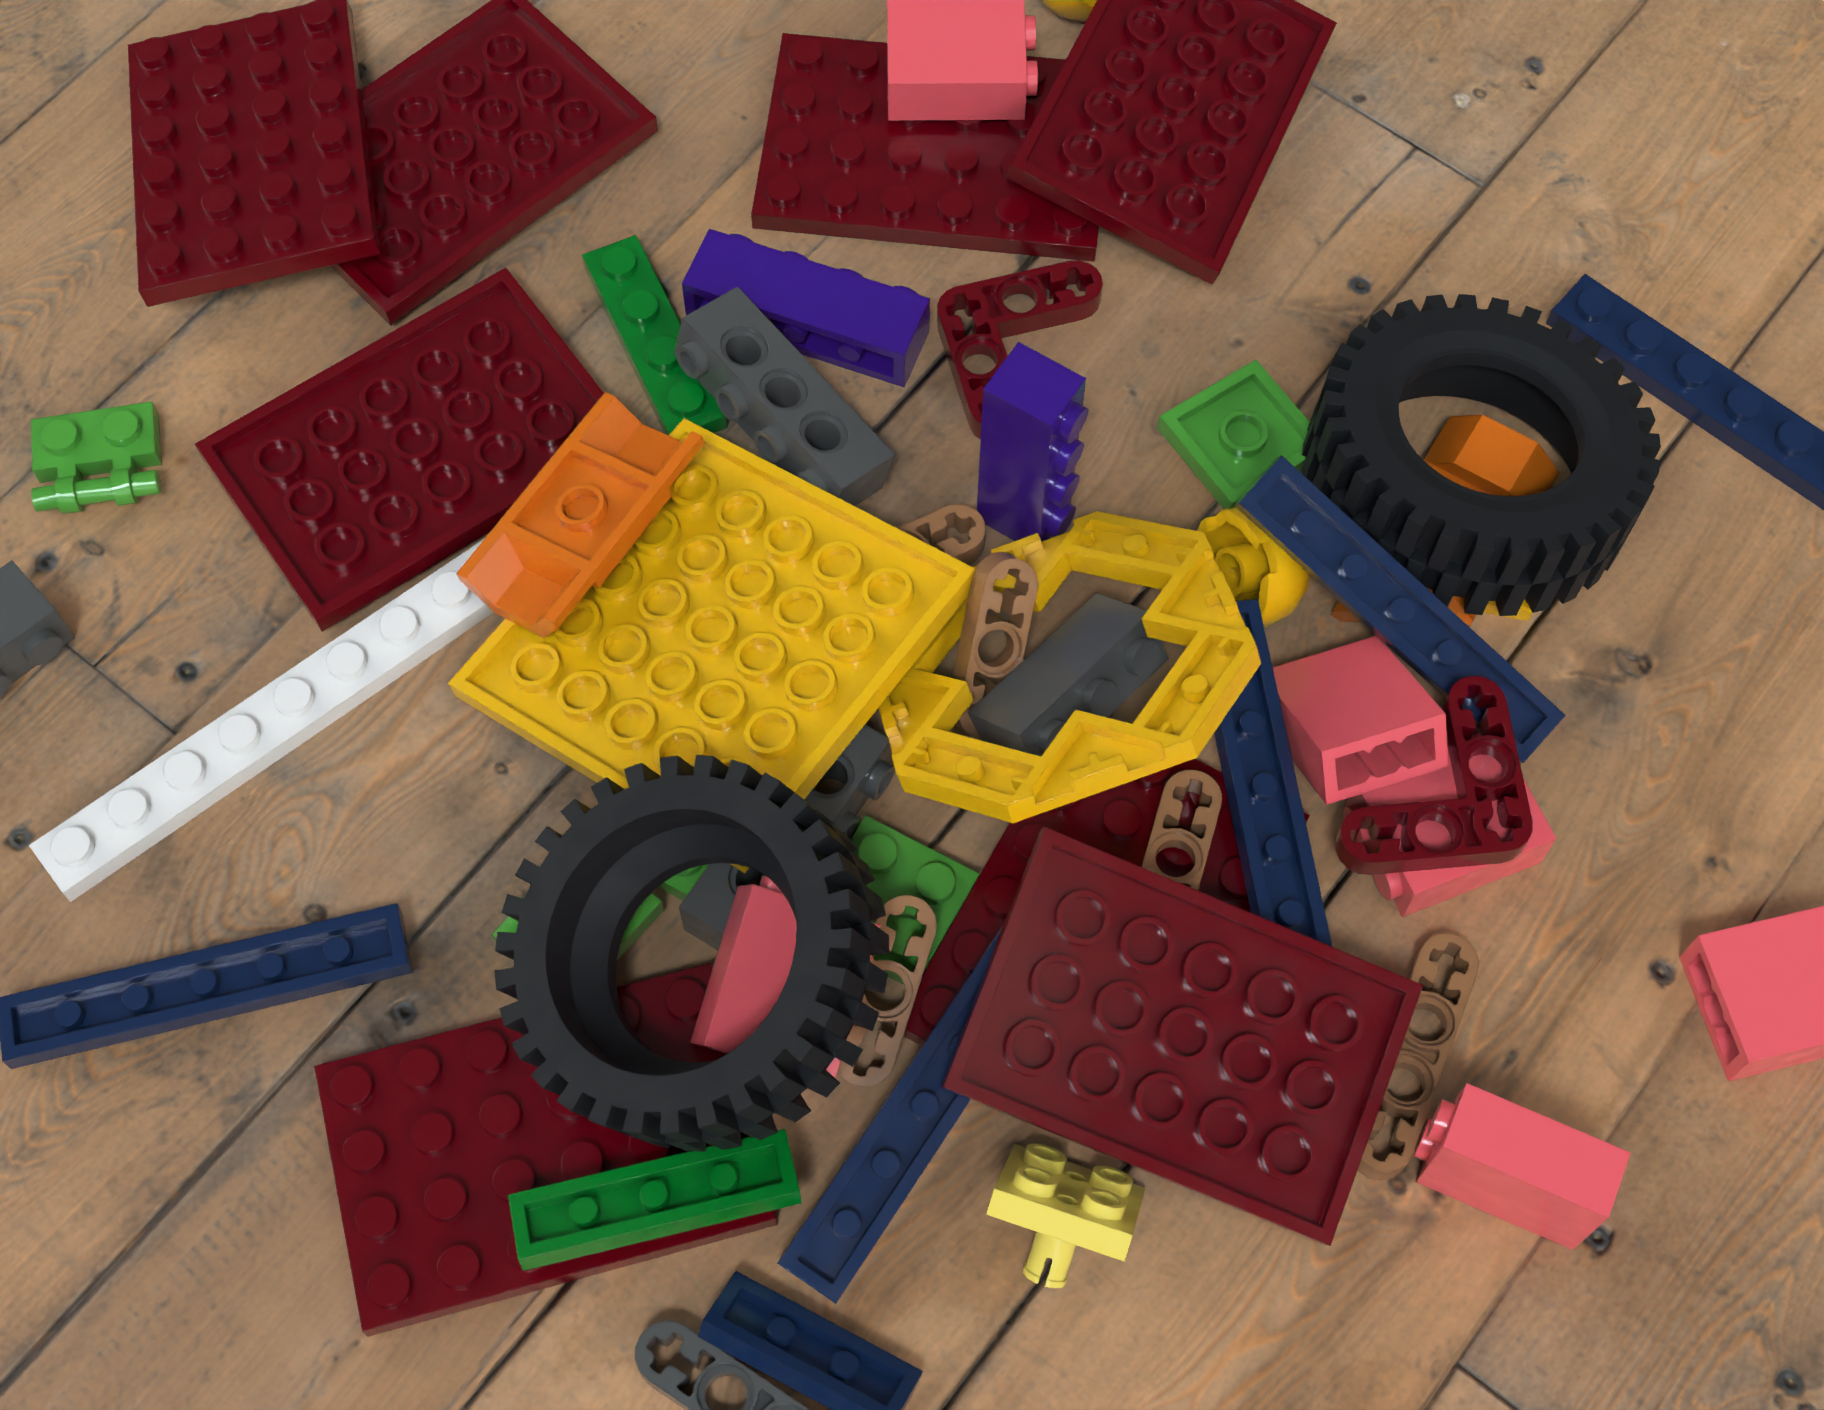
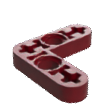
M1080 260L1066 261L956 286L947 290L940 297L937 304L938 333L969 427L980 440L983 389L1007 358L1002 338L1091 317L1099 308L1103 288L1102 276L1093 265ZM1076 284L1079 291H1085V295L1076 297L1075 293L1071 289H1066V287ZM1046 289L1049 290V299H1053V304H1046ZM1013 294H1024L1032 298L1036 305L1030 311L1017 313L1009 310L1003 302L1008 296ZM957 310H964L968 317H972V334L965 337V329L959 315H954V312ZM983 354L993 359L996 366L988 373L975 374L968 371L964 367L963 362L969 356Z
M1482 676L1461 678L1453 684L1442 707V710L1446 713L1447 747L1458 799L1369 806L1353 810L1345 817L1335 839V851L1339 860L1347 869L1357 874L1374 875L1499 864L1513 860L1522 852L1532 834L1533 820L1507 700L1502 689L1494 681ZM1466 698L1474 699V704L1477 708H1487L1480 721L1481 736L1472 739L1471 737L1476 730L1474 715L1471 710L1461 709ZM1480 754L1489 755L1501 764L1504 770V777L1500 781L1493 783L1481 781L1472 774L1469 768V760L1473 756ZM1500 798L1502 800L1497 807L1499 823L1503 828H1513L1506 842L1500 841L1496 831H1485L1493 817L1492 801ZM1424 821H1436L1444 825L1450 833L1451 845L1441 850L1425 847L1417 838L1416 826ZM1397 824L1402 825L1401 846L1404 852L1399 851L1400 838L1391 839L1396 831ZM1360 829H1368L1371 839H1387L1379 843L1375 853H1367L1364 843L1352 842L1356 839Z

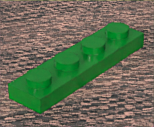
M633 235L582 254L586 273L664 433L669 435L684 418L712 433L726 429V417L720 411L715 398L697 379L689 377L682 370L677 357L674 355L681 324L637 236Z
M778 1130V1133L762 1140L752 1136L741 1139V1147L723 1150L715 1146L706 1147V1152H684L509 1194L508 1200L517 1256L522 1270L538 1268L801 1204L800 1190L786 1130Z

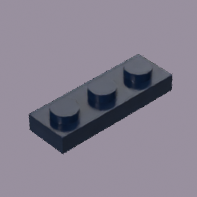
M735 1271L702 1320L698 1337L831 1410H904L914 1394L923 1373L922 1370L737 1271Z

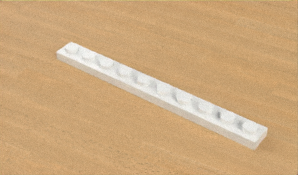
M483 540L31 843L29 847L67 899L72 902L493 614L494 612L468 589L456 575Z

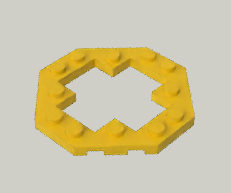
M1096 511L1072 520L1074 526L1069 532L1042 542L1039 534L1035 533L991 549V553H1009L1025 561L1033 568L1038 581L1033 608L1035 612L1042 611L1071 571L1160 589L1162 591L1141 618L1147 637L1187 647L1133 724L1075 709L1043 755L1037 756L950 732L974 699L966 681L934 674L933 672L961 637L968 602L967 597L879 707L883 727L893 754L891 756L895 771L904 792L1006 822L1016 823L1197 758L1261 665L1256 643L1241 617L1237 602L1226 578L1215 561L1212 548L1205 533ZM1007 574L1005 579H996L993 589L1002 594L1004 589L1014 588L1016 578Z

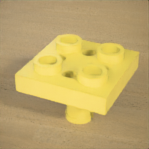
M1032 1143L1023 1147L1014 1144L994 1187L986 1215L1036 1231L1027 1262L1024 1263L1022 1270L1025 1277L1038 1284L1046 1259L1051 1258L1052 1264L1045 1287L1063 1288L1067 1283V1273L1076 1245L1125 1262L1145 1187L1133 1184V1179L1128 1174L1116 1168L1095 1166L1092 1170L1068 1162L1062 1152L1047 1145Z

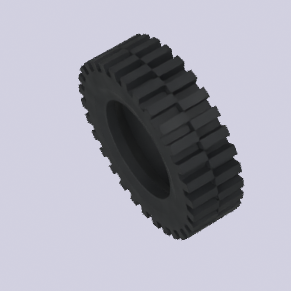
M1443 294L1426 296L1421 312L1412 299L1397 303L1392 317L1384 309L1373 314L1367 328L1359 324L1350 332L1347 343L1340 345L1328 370L1303 443L1302 456H1306L1302 468L1303 475L1310 482H1313L1323 494L1426 588L1433 590V594L1447 607L1453 596L1464 598V613L1482 615L1489 601L1496 602L1499 616L1517 615L1524 599L1527 601L1532 613L1548 610L1555 595L1564 604L1576 598L1582 586L1589 590L1599 581L1604 570H1609L1655 487L1653 483L1659 474L1661 460H1657L1655 457L1661 448L1659 434L1649 433L1656 421L1651 407L1636 408L1643 396V392L1635 381L1622 385L1618 384L1625 368L1614 357L1602 364L1596 360V356L1601 345L1589 336L1578 345L1569 340L1568 338L1573 326L1558 319L1552 329H1549L1537 323L1542 311L1526 306L1522 316L1518 317L1508 314V300L1492 297L1488 309L1477 308L1476 295L1459 294L1454 307L1448 308ZM1453 396L1472 399L1498 407L1522 419L1541 433L1562 456L1571 475L1565 481L1549 490L1526 496L1491 495L1466 488L1435 471L1416 453L1402 429L1399 418V403L1419 397Z
M678 755L660 758L661 776L643 763L633 765L624 769L629 788L624 789L606 777L591 786L599 803L591 809L574 799L560 812L572 825L563 835L546 826L535 840L536 843L549 851L540 867L525 858L523 859L515 876L531 884L524 899L507 894L501 912L518 921L516 933L497 932L495 947L496 952L514 960V967L495 970L496 990L516 998L518 1001L499 1009L504 1026L524 1034V1036L512 1043L519 1059L538 1067L531 1076L543 1089L560 1095L557 1102L570 1111L588 1117V1120L668 1149L672 1145L685 1151L706 1152V1143L723 1150L741 1147L740 1132L759 1140L778 1133L772 1117L774 1113L796 1123L811 1112L801 1093L808 1088L827 1098L840 1082L826 1068L834 1058L853 1067L863 1049L846 1039L854 1024L873 1031L879 1012L862 1002L865 990L885 993L888 973L870 962V955L889 954V935L870 922V920L886 916L883 901L879 895L865 886L875 881L868 864L853 853L857 848L847 835L835 827L831 820L802 797L766 772L762 776L750 765L731 760L728 767L716 757L696 755L694 767ZM712 863H729L759 871L771 879L782 891L792 908L797 925L796 946L791 969L777 1002L761 1025L742 1044L720 1059L706 1062H682L660 1056L646 1046L633 1032L624 1016L618 998L616 986L617 957L624 932L631 918L642 902L658 886L687 869Z

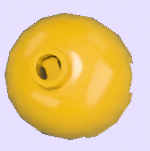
M1238 508L1223 509L1216 516L1204 518L1200 522L1197 531L1205 533L1212 548L1215 561L1220 571L1223 572L1235 600L1258 599L1264 628L1282 621L1301 604L1308 590L1310 574Z

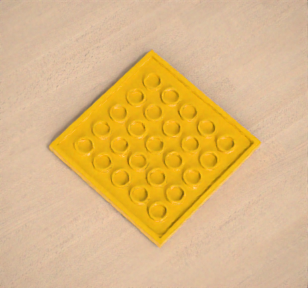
M684 418L668 436L681 441L693 431L702 435L705 444L670 486L671 498L599 589L591 586L559 628L544 638L504 619L448 682V685L454 695L460 700L596 783L607 777L622 788L627 789L629 786L624 771L625 768L643 763L661 776L660 758L678 755L694 767L696 755L716 757L728 767L731 760L750 765L762 776L766 772L805 800L967 599L976 569ZM730 864L743 873H746L749 867Z

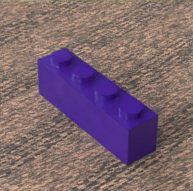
M709 229L682 282L686 316L738 286L802 355L904 388L929 334L930 298L921 296L914 290L904 286L892 287L864 278L861 274L851 269H836L810 261L797 252H782L754 243L751 239L740 234L728 235Z
M1020 342L1016 344L983 389L977 511L983 517L985 525L1014 541L1038 533L1042 542L1051 536L1055 537L1064 534L1076 511V507L1071 504V498L1080 480V476L1075 473V466L1084 448V443L1079 440V432L1087 419L1089 411L1088 408L1083 406L1086 378Z

